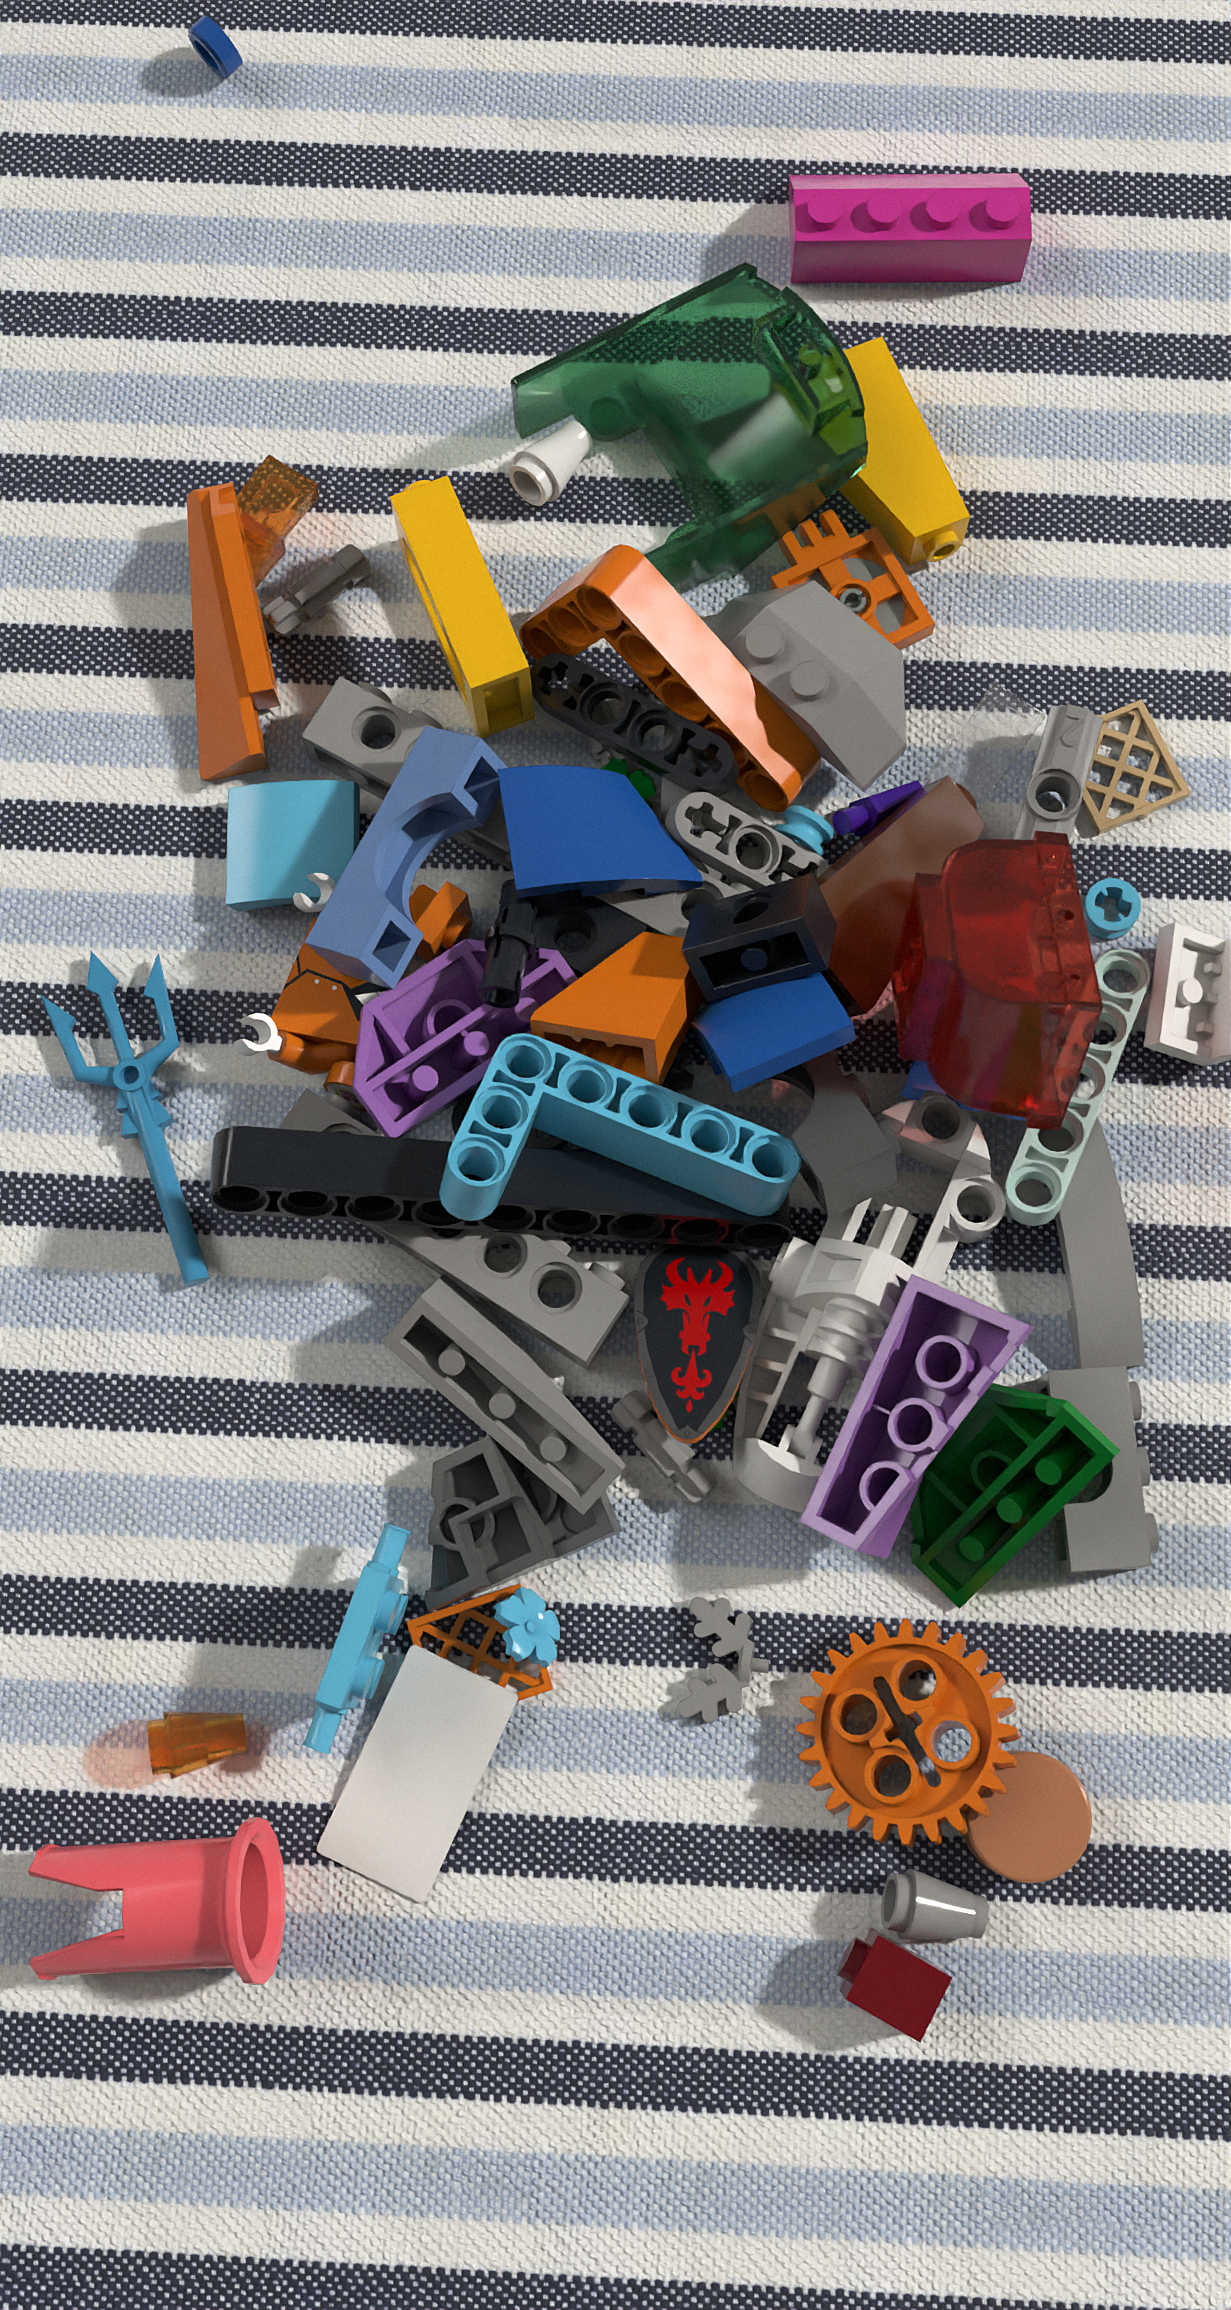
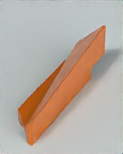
M233 482L192 490L187 496L199 772L201 779L204 781H213L269 769L258 710L281 706Z

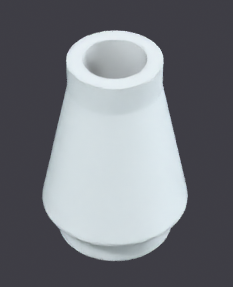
M570 420L559 430L518 452L514 457V465L509 470V478L516 492L524 500L536 506H541L546 501L552 502L557 500L583 457L592 449L593 440L591 435L583 425Z

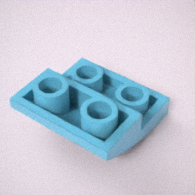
M302 780L269 782L228 788L226 905L241 912L294 904V893H303L316 904L321 897L320 888L316 883L310 881L306 875L324 873L330 876L337 884L359 845L360 785L354 781Z

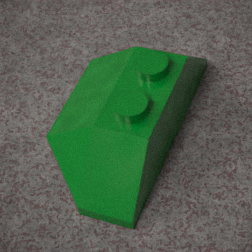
M991 1383L929 1464L911 1504V1519L915 1538L911 1542V1562L960 1609L1120 1452V1449L1069 1401Z

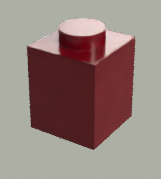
M873 1928L870 1929L864 1941L857 1937L852 1939L836 1975L845 1979L840 1992L847 2001L920 2043L952 1980V1977L944 1969Z

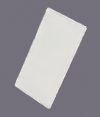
M417 1645L410 1646L317 1845V1852L408 1898L424 1903L515 1707L518 1695Z

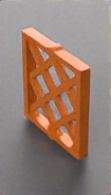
M520 1583L406 1621L413 1645L422 1648L420 1638L425 1631L445 1642L438 1656L447 1659L454 1646L474 1657L468 1668L469 1671L476 1674L483 1661L503 1672L498 1685L505 1688L512 1676L531 1686L532 1688L516 1693L518 1695L517 1702L554 1689L547 1667L542 1668L539 1665L540 1673L537 1679H534L515 1669L518 1662H515L512 1656L508 1664H505L486 1654L496 1632L498 1631L503 1634L510 1628H507L495 1619H491L473 1610V1608L500 1599L504 1601L506 1598L514 1595V1591L521 1587ZM460 1613L449 1634L428 1624ZM468 1616L489 1627L478 1649L457 1639Z

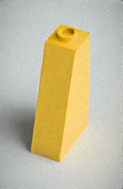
M882 336L773 377L770 412L774 420L872 527H878L887 544L907 566L926 559L929 562L941 561L954 554L963 545L970 514Z

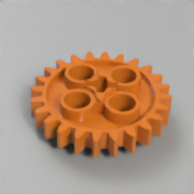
M908 1618L902 1619L898 1637L892 1638L882 1623L876 1622L874 1626L875 1642L869 1645L855 1632L849 1634L854 1653L846 1658L841 1653L830 1649L827 1654L836 1668L833 1674L830 1676L822 1672L812 1671L810 1675L823 1689L820 1697L805 1696L800 1699V1703L815 1714V1721L796 1725V1731L800 1735L814 1740L815 1745L801 1752L799 1759L806 1765H821L822 1767L810 1779L809 1785L816 1791L830 1788L835 1789L825 1805V1808L834 1815L845 1810L850 1805L852 1806L847 1826L855 1832H859L872 1819L873 1839L878 1843L884 1844L893 1827L898 1828L901 1843L906 1848H913L917 1829L924 1828L926 1835L935 1845L941 1844V1824L947 1821L962 1835L968 1833L963 1812L970 1807L978 1814L987 1818L990 1815V1811L981 1798L984 1791L987 1789L1003 1795L1007 1792V1788L994 1775L996 1768H1016L1018 1763L1012 1755L1001 1749L1002 1743L1020 1739V1731L1016 1727L1001 1723L1000 1720L1017 1709L1015 1702L1012 1698H993V1695L1006 1683L1000 1671L980 1676L989 1659L986 1653L979 1649L963 1658L966 1647L964 1636L957 1632L945 1645H942L941 1629L935 1622L929 1623L922 1638L916 1637L913 1624ZM921 1669L934 1672L936 1675V1687L929 1697L920 1701L909 1700L905 1697L904 1684L908 1676ZM883 1678L887 1681L901 1711L912 1723L919 1725L914 1730L915 1736L941 1778L938 1786H930L913 1751L900 1739H896L901 1734V1731L875 1687L878 1679ZM861 1703L874 1704L877 1709V1721L874 1727L862 1735L850 1734L846 1726L850 1710ZM952 1729H964L969 1732L971 1748L964 1758L956 1762H945L939 1758L937 1752L938 1742L943 1734ZM896 1762L909 1765L911 1782L907 1790L895 1797L884 1796L879 1787L882 1771L888 1765Z

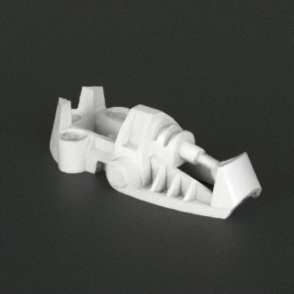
M933 1092L919 1101L907 1099L874 1117L876 1122L884 1118L890 1124L898 1138L902 1154L951 1175L912 1266L910 1267L901 1259L919 1219L908 1214L909 1211L899 1206L894 1208L883 1204L866 1244L862 1245L853 1242L872 1199L870 1198L830 1219L828 1218L816 1246L794 1236L791 1243L784 1242L768 1277L773 1284L759 1316L757 1334L739 1388L734 1424L732 1468L733 1475L743 1485L762 1498L786 1509L804 1513L823 1471L822 1467L814 1464L823 1439L815 1435L829 1401H838L849 1375L862 1381L864 1380L911 1274L940 1286L958 1242L967 1244L980 1242L990 1235L1005 1214V1194L999 1184L991 1179V1160L980 1127L977 1122L971 1120L969 1110L960 1109L945 1093ZM934 1114L943 1116L952 1125L953 1136L947 1139L933 1138L923 1128L922 1119ZM965 1196L978 1198L987 1208V1220L980 1223L967 1221L958 1211L957 1200ZM801 1353L818 1361L807 1386L812 1395L799 1425L794 1427L788 1424L778 1447H775L760 1439L797 1355Z

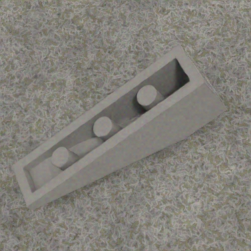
M445 1273L419 1296L383 1340L382 1343L582 1515L586 1513L626 1467V1464L497 1318Z

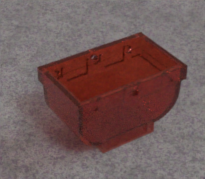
M1035 831L1033 840L986 839L973 841L958 847L947 856L940 875L917 872L915 874L890 970L900 1059L926 1061L929 1073L938 1086L952 1098L969 1107L991 1113L1025 1118L1027 1128L1060 1131L1103 1009L1068 835L1066 833Z

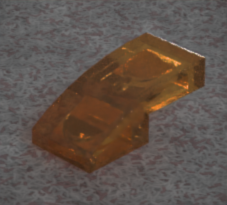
M271 455L265 458L237 495L256 588L285 555L284 539L319 499L317 483Z

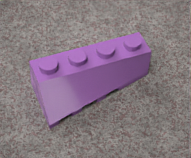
M911 1274L800 1519V1523L857 1552L887 1559L929 1464L1035 1327Z

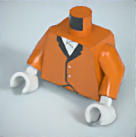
M324 873L306 875L307 878L319 886L321 897L315 904L303 893H294V904L299 910L304 912H319L323 910L336 883L330 876ZM313 918V921H312V923H311V925H310V928H309V930H308V932H307V935H306V937H305V939H304V942H305L307 936L309 935V933H310V931H311L312 927L314 926V924H315V922H316L317 919ZM303 942L271 1018L262 1013H254L239 1020L240 1023L250 1025L256 1029L259 1035L258 1043L255 1044L246 1039H239L234 1042V1048L243 1056H252L267 1051L270 1060L314 1076L329 1073L331 1067L336 1062L349 1061L355 1063L361 1008L364 1004L389 988L339 973ZM404 973L401 976L399 982L405 978Z

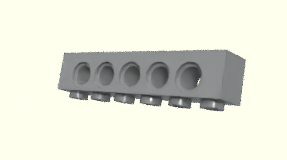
M307 1088L278 1127L279 1129L385 1137L379 1128L374 1132L355 1120L360 1112L340 1096L328 1091L326 1096L321 1098ZM360 1222L440 1275L445 1273L466 1292L586 1370L629 1307V1296L621 1291L625 1282L620 1277L598 1263L593 1262L589 1269H586L567 1256L571 1247L557 1236L463 1230L455 1237L445 1238L434 1233L433 1227ZM501 1244L512 1245L521 1252V1259L518 1265L513 1270L505 1273L495 1272L486 1265V1258L489 1252ZM556 1278L565 1279L574 1286L576 1292L569 1304L561 1308H551L541 1302L539 1299L540 1290L549 1280Z

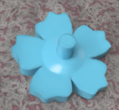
M520 1587L514 1591V1595L494 1605L496 1610L494 1619L510 1628L503 1633V1639L506 1642L505 1653L512 1656L515 1662H519L529 1656L532 1664H539L542 1668H546L557 1658L555 1642L560 1640L558 1619L552 1610L544 1611L546 1608L545 1601L532 1589Z

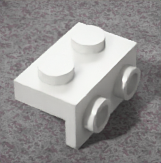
M1176 922L1159 928L1144 1047L1203 1067L1231 1060V939L1223 940Z

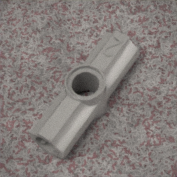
M1070 704L1051 706L1001 882V885L1012 889L1015 893L1033 898H1053L1055 895L1103 723V718L1092 713L1090 709ZM1048 791L1057 792L1067 800L1068 807L1059 812H1048L1041 808L1037 803L1036 797Z

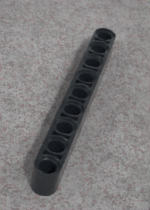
M252 1126L224 1128L217 1132L213 1138L209 1199L216 1208L230 1213L751 1250L777 1248L782 1246L784 1242L787 1243L792 1236L789 1192L779 1210L771 1215H750L593 1152L523 1147L497 1207L490 1215L481 1220L468 1221L450 1214L442 1205L439 1195L449 1149L453 1142ZM759 1172V1173H761L762 1175H764V1176H766V1177H770V1176H768L767 1174H765V1173H763V1172ZM463 1175L470 1180L484 1181L476 1175Z

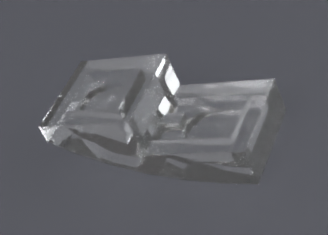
M993 681L961 731L957 730L923 783L927 785L950 775L955 783L962 785L970 792L976 802V811L978 812L1043 722L1045 714Z

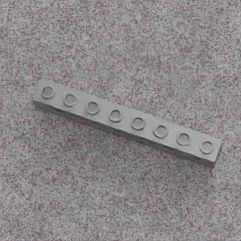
M340 676L301 737L310 761L347 781L356 782L360 785V788L384 800L424 727L428 726L443 729V727L434 718L422 711L413 710L409 714L394 706L391 699L382 690L370 683L361 682L357 686ZM377 735H389L394 738L388 746L382 749H372L366 746L368 741ZM500 795L484 826L468 829L451 837L513 871L502 797ZM687 855L701 873L702 888L650 896L638 894L633 890L594 896L647 924L648 932L685 938L689 921L685 919L682 913L687 908L695 906L696 900L708 903L752 889L740 883H732L728 886L710 876L709 870L704 864Z

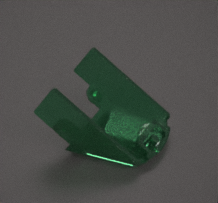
M746 262L513 377L510 382L514 424L521 439L527 438L571 415L597 441L612 442L622 439L639 429L643 431L696 519L670 533L664 545L644 554L679 595L726 571H729L732 578L737 576L866 465L868 441L864 420L865 406L855 373L839 342L823 320L800 296L787 286L781 291L758 277V268Z

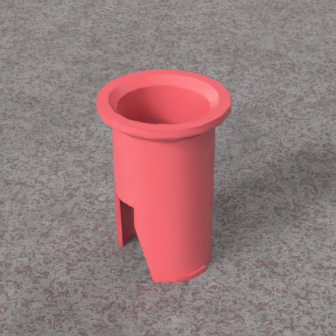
M260 1817L248 1818L239 1826L234 1837L65 1847L45 1844L36 1851V1856L28 1870L30 1876L97 1892L123 1890V1928L31 1958L29 1965L38 1975V1979L50 1981L55 1980L58 1976L235 1968L245 1984L264 1985L274 1974L281 1953L285 1926L286 1889L283 1860L277 1836L268 1820Z

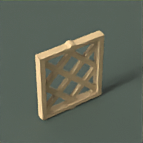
M1142 699L1105 715H1097L1103 718V723L1089 773L1093 763L1114 770L1109 787L1086 780L1081 804L1097 835H1101L1136 819L1143 820L1150 813L1190 796L1191 792ZM1129 716L1134 718L1128 735L1107 728L1108 723L1122 717ZM1140 723L1151 743L1135 738ZM1103 737L1124 744L1118 761L1097 754ZM1131 747L1153 754L1147 771L1126 764ZM1159 759L1170 780L1154 774ZM1122 773L1143 780L1137 798L1116 790ZM1151 783L1171 790V794L1153 803L1145 801ZM1088 791L1105 796L1100 811H1098ZM1112 799L1133 806L1131 812L1115 819L1106 817Z

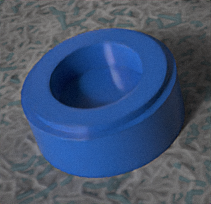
M203 15L188 29V37L194 49L203 61L220 77L228 78L243 64L242 58L232 41L209 17Z

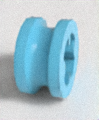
M789 805L782 815L785 824H777L774 830L822 856L823 849L820 845L831 841L835 834L834 829L815 812L802 806Z
M1107 878L1098 881L1089 889L1080 907V920L1084 929L1091 936L1100 940L1113 941L1122 938L1131 930L1141 912V900L1138 892L1130 883L1121 879ZM1106 897L1117 900L1116 909L1125 913V917L1119 913L1114 922H1109L1104 919V909L1095 906V902L1101 906Z

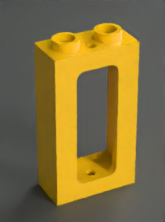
M448 475L433 481L420 480L408 485L401 493L390 496L402 557L477 736L483 739L535 719L528 662Z

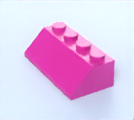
M1018 173L789 175L791 283L1021 282L1032 242L1030 187Z

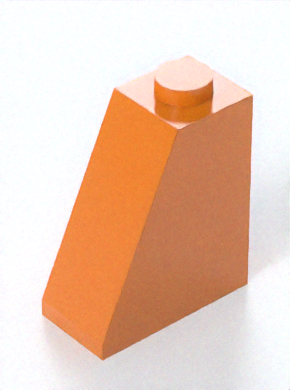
M642 932L535 1010L530 1018L532 1035L661 1086L690 1028L689 1022L695 1017L704 999V995L681 952L685 938Z

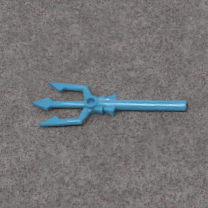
M91 951L87 990L99 997L119 1060L116 1066H86L72 1032V1028L77 1020L42 995L40 997L75 1080L118 1088L116 1109L119 1113H124L121 1136L124 1139H139L185 1286H196L208 1281L210 1277L163 1133V1129L176 1121L160 1104L159 1101L163 1100L164 1096L152 1081V1075L180 1046L159 954L156 956L143 995L145 998L154 1001L162 1041L140 1058L135 1059L113 993L119 981Z

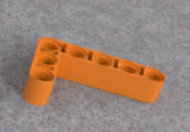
M623 544L613 546L557 586L519 629V637L523 646L537 661L553 653H563L574 657L604 638L668 709L719 735L728 742L738 763L739 775L736 783L757 805L767 811L775 813L784 812L821 767L822 760L814 744L652 563L631 546Z

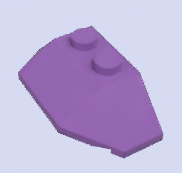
M464 939L398 982L394 990L389 988L363 1005L360 1014L352 1091L385 1137L400 1138L429 1122L460 1099L479 1088L501 1042L513 1034L526 1033L532 1035L530 1018L534 1011L578 980L558 950L542 948L535 950L534 956L527 961L526 968L524 969L519 1003L512 1008L501 1009L492 1007L483 1002L484 998H479L478 991L483 972L485 971L488 952L484 947V941Z

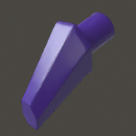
M916 780L850 802L847 809L837 811L833 815V827L840 835L854 833L856 837L866 836L920 790L922 785Z

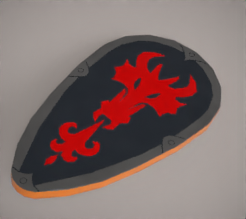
M661 1243L642 1260L634 1281V1327L639 1361L647 1394L658 1418L670 1435L681 1443L690 1444L701 1440L719 1422L734 1399L757 1334L763 1296L760 1274L747 1253L741 1249Z

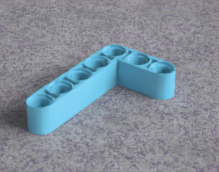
M521 1033L505 1038L498 1046L449 1149L439 1195L445 1209L459 1219L468 1221L481 1220L490 1215L498 1205L532 1127L755 1216L771 1215L779 1210L801 1168V1157H799L793 1147L792 1141L779 1133L541 1037ZM515 1074L523 1075V1076H525L526 1078L518 1077V1076H516ZM577 1099H582L588 1103L580 1102ZM637 1123L644 1124V1125H646L647 1127H642V1126L638 1125ZM490 1124H499L505 1127V1129L496 1128ZM697 1147L704 1148L709 1152H704ZM759 1172H763V1173L767 1174V1175L770 1176V1177H766V1176L762 1175V1174L759 1173ZM463 1175H476L484 1181L470 1180Z

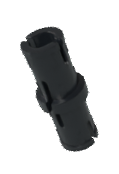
M514 879L507 880L502 884L497 917L494 925L486 932L484 947L488 952L487 962L478 991L479 998H484V1003L501 1009L512 1008L519 1003L524 969L526 968L527 961L534 956L536 948L533 926L541 901V895L517 898Z

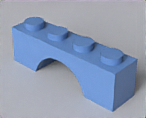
M425 726L304 942L339 973L393 990L397 986L424 936L412 920L409 910L410 889L419 867L426 857L446 839L459 832L484 826L501 795L497 769L508 767L480 737Z

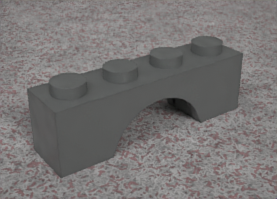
M836 1049L767 1078L790 1083L800 1088L813 1100L809 1114L791 1135L793 1147L799 1157H801L799 1173L829 1219L899 1184L895 1157L902 1153L898 1138L890 1124L884 1118L876 1122L867 1108L870 1107V1102L858 1077L854 1073L844 1076L838 1067L839 1056Z

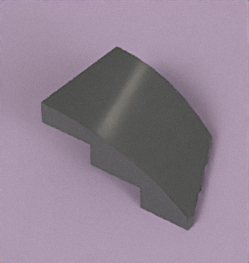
M490 1435L433 1462L431 1496L433 1497L435 1508L434 1514L429 1521L428 1544L433 1546L431 1588L425 1591V1604L428 1611L440 1609L540 1569L622 1532L606 1490L586 1513L582 1515Z

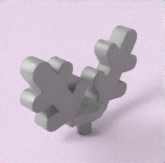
M695 1597L690 1602V1610L702 1622L695 1625L694 1634L699 1638H706L717 1634L722 1639L715 1642L712 1646V1652L717 1657H724L735 1651L739 1654L738 1669L734 1673L722 1664L714 1663L711 1665L709 1673L717 1682L708 1685L697 1677L689 1679L687 1687L694 1694L681 1700L678 1704V1712L681 1716L689 1718L702 1712L704 1721L713 1723L719 1717V1702L726 1699V1707L730 1712L737 1713L741 1711L743 1707L742 1689L751 1685L752 1671L768 1673L769 1660L754 1658L755 1643L748 1639L752 1619L748 1614H739L736 1617L735 1625H733L728 1620L731 1610V1603L728 1599L718 1598L713 1606L706 1599Z

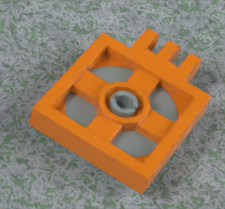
M829 509L819 514V521L826 534L825 537H822L811 519L798 524L800 537L805 544L802 548L790 529L777 534L779 547L791 567L771 577L770 590L815 580L899 650L933 634L935 622L877 526L850 538L836 513Z

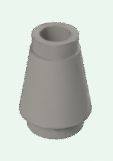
M909 1868L904 1874L892 1872L888 1876L882 1896L881 1920L884 1929L897 1931L898 1937L902 1940L968 1937L980 1939L987 1926L988 1903L984 1896L974 1895L970 1891Z

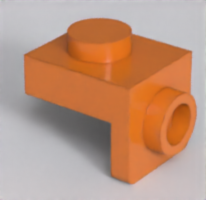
M446 881L438 893L426 885H419L409 898V910L412 920L424 934L415 954L430 962L467 938L473 925L467 893Z

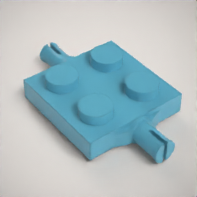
M384 1523L371 1561L368 1560L366 1566L362 1569L314 1699L316 1700L315 1704L318 1706L302 1745L322 1753L330 1754V1749L342 1716L347 1715L350 1708H357L360 1699L367 1698L371 1700L374 1696L385 1666L384 1660L376 1658L385 1633L396 1634L407 1607L409 1597L400 1594L404 1581L397 1578L399 1574L397 1567L411 1532L389 1523Z

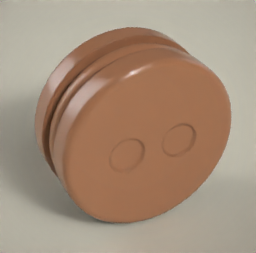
M1026 1750L1006 1751L1017 1760V1767H997L994 1775L1007 1788V1792L1003 1795L987 1789L984 1791L981 1798L990 1811V1815L987 1818L978 1814L970 1807L963 1812L968 1833L963 1835L964 1841L979 1862L1007 1879L1021 1883H1041L1055 1879L1071 1869L1087 1847L1092 1828V1812L1089 1798L1077 1776L1057 1759L1042 1753Z

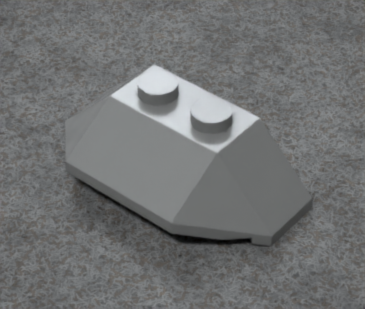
M815 580L734 598L707 624L712 632L814 744L820 756L862 792H865L907 750L903 653Z

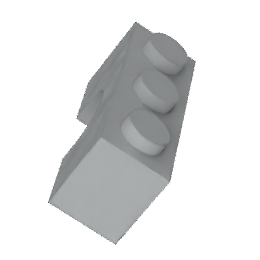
M1127 1365L1047 1371L1036 1379L1038 1394L1069 1401L1120 1449V1452L1100 1471L1099 1485L1093 1497L1084 1503L1066 1504L1053 1517L1059 1575L1134 1570L1152 1566L1151 1553L1158 1552L1159 1534L1154 1514L1145 1513L1142 1487L1149 1486L1150 1463L1145 1447H1137L1134 1421H1139L1142 1416V1400L1137 1382H1129Z

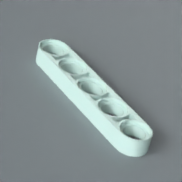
M1116 949L1108 951L1100 956L1096 962L1010 1168L1004 1189L1006 1199L1005 1210L1012 1219L1021 1224L1029 1226L1043 1225L1054 1219L1059 1212L1145 999L1151 976L1148 963L1141 955L1131 950ZM1110 970H1125L1134 976L1138 986L1130 992H1114L1105 985L1103 976ZM1090 1021H1104L1114 1028L1117 1037L1109 1044H1093L1084 1037L1081 1028ZM1068 1073H1083L1092 1079L1096 1090L1088 1097H1072L1061 1088L1060 1080ZM1046 1126H1062L1071 1133L1074 1144L1066 1151H1050L1039 1142L1037 1134ZM1024 1180H1040L1051 1190L1052 1199L1043 1206H1027L1019 1200L1015 1188Z

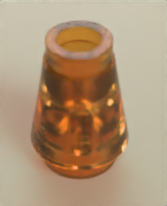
M163 1711V1718L147 1721L148 1745L153 1776L170 1773L172 1780L233 1758L234 1755L248 1753L243 1712L229 1714Z

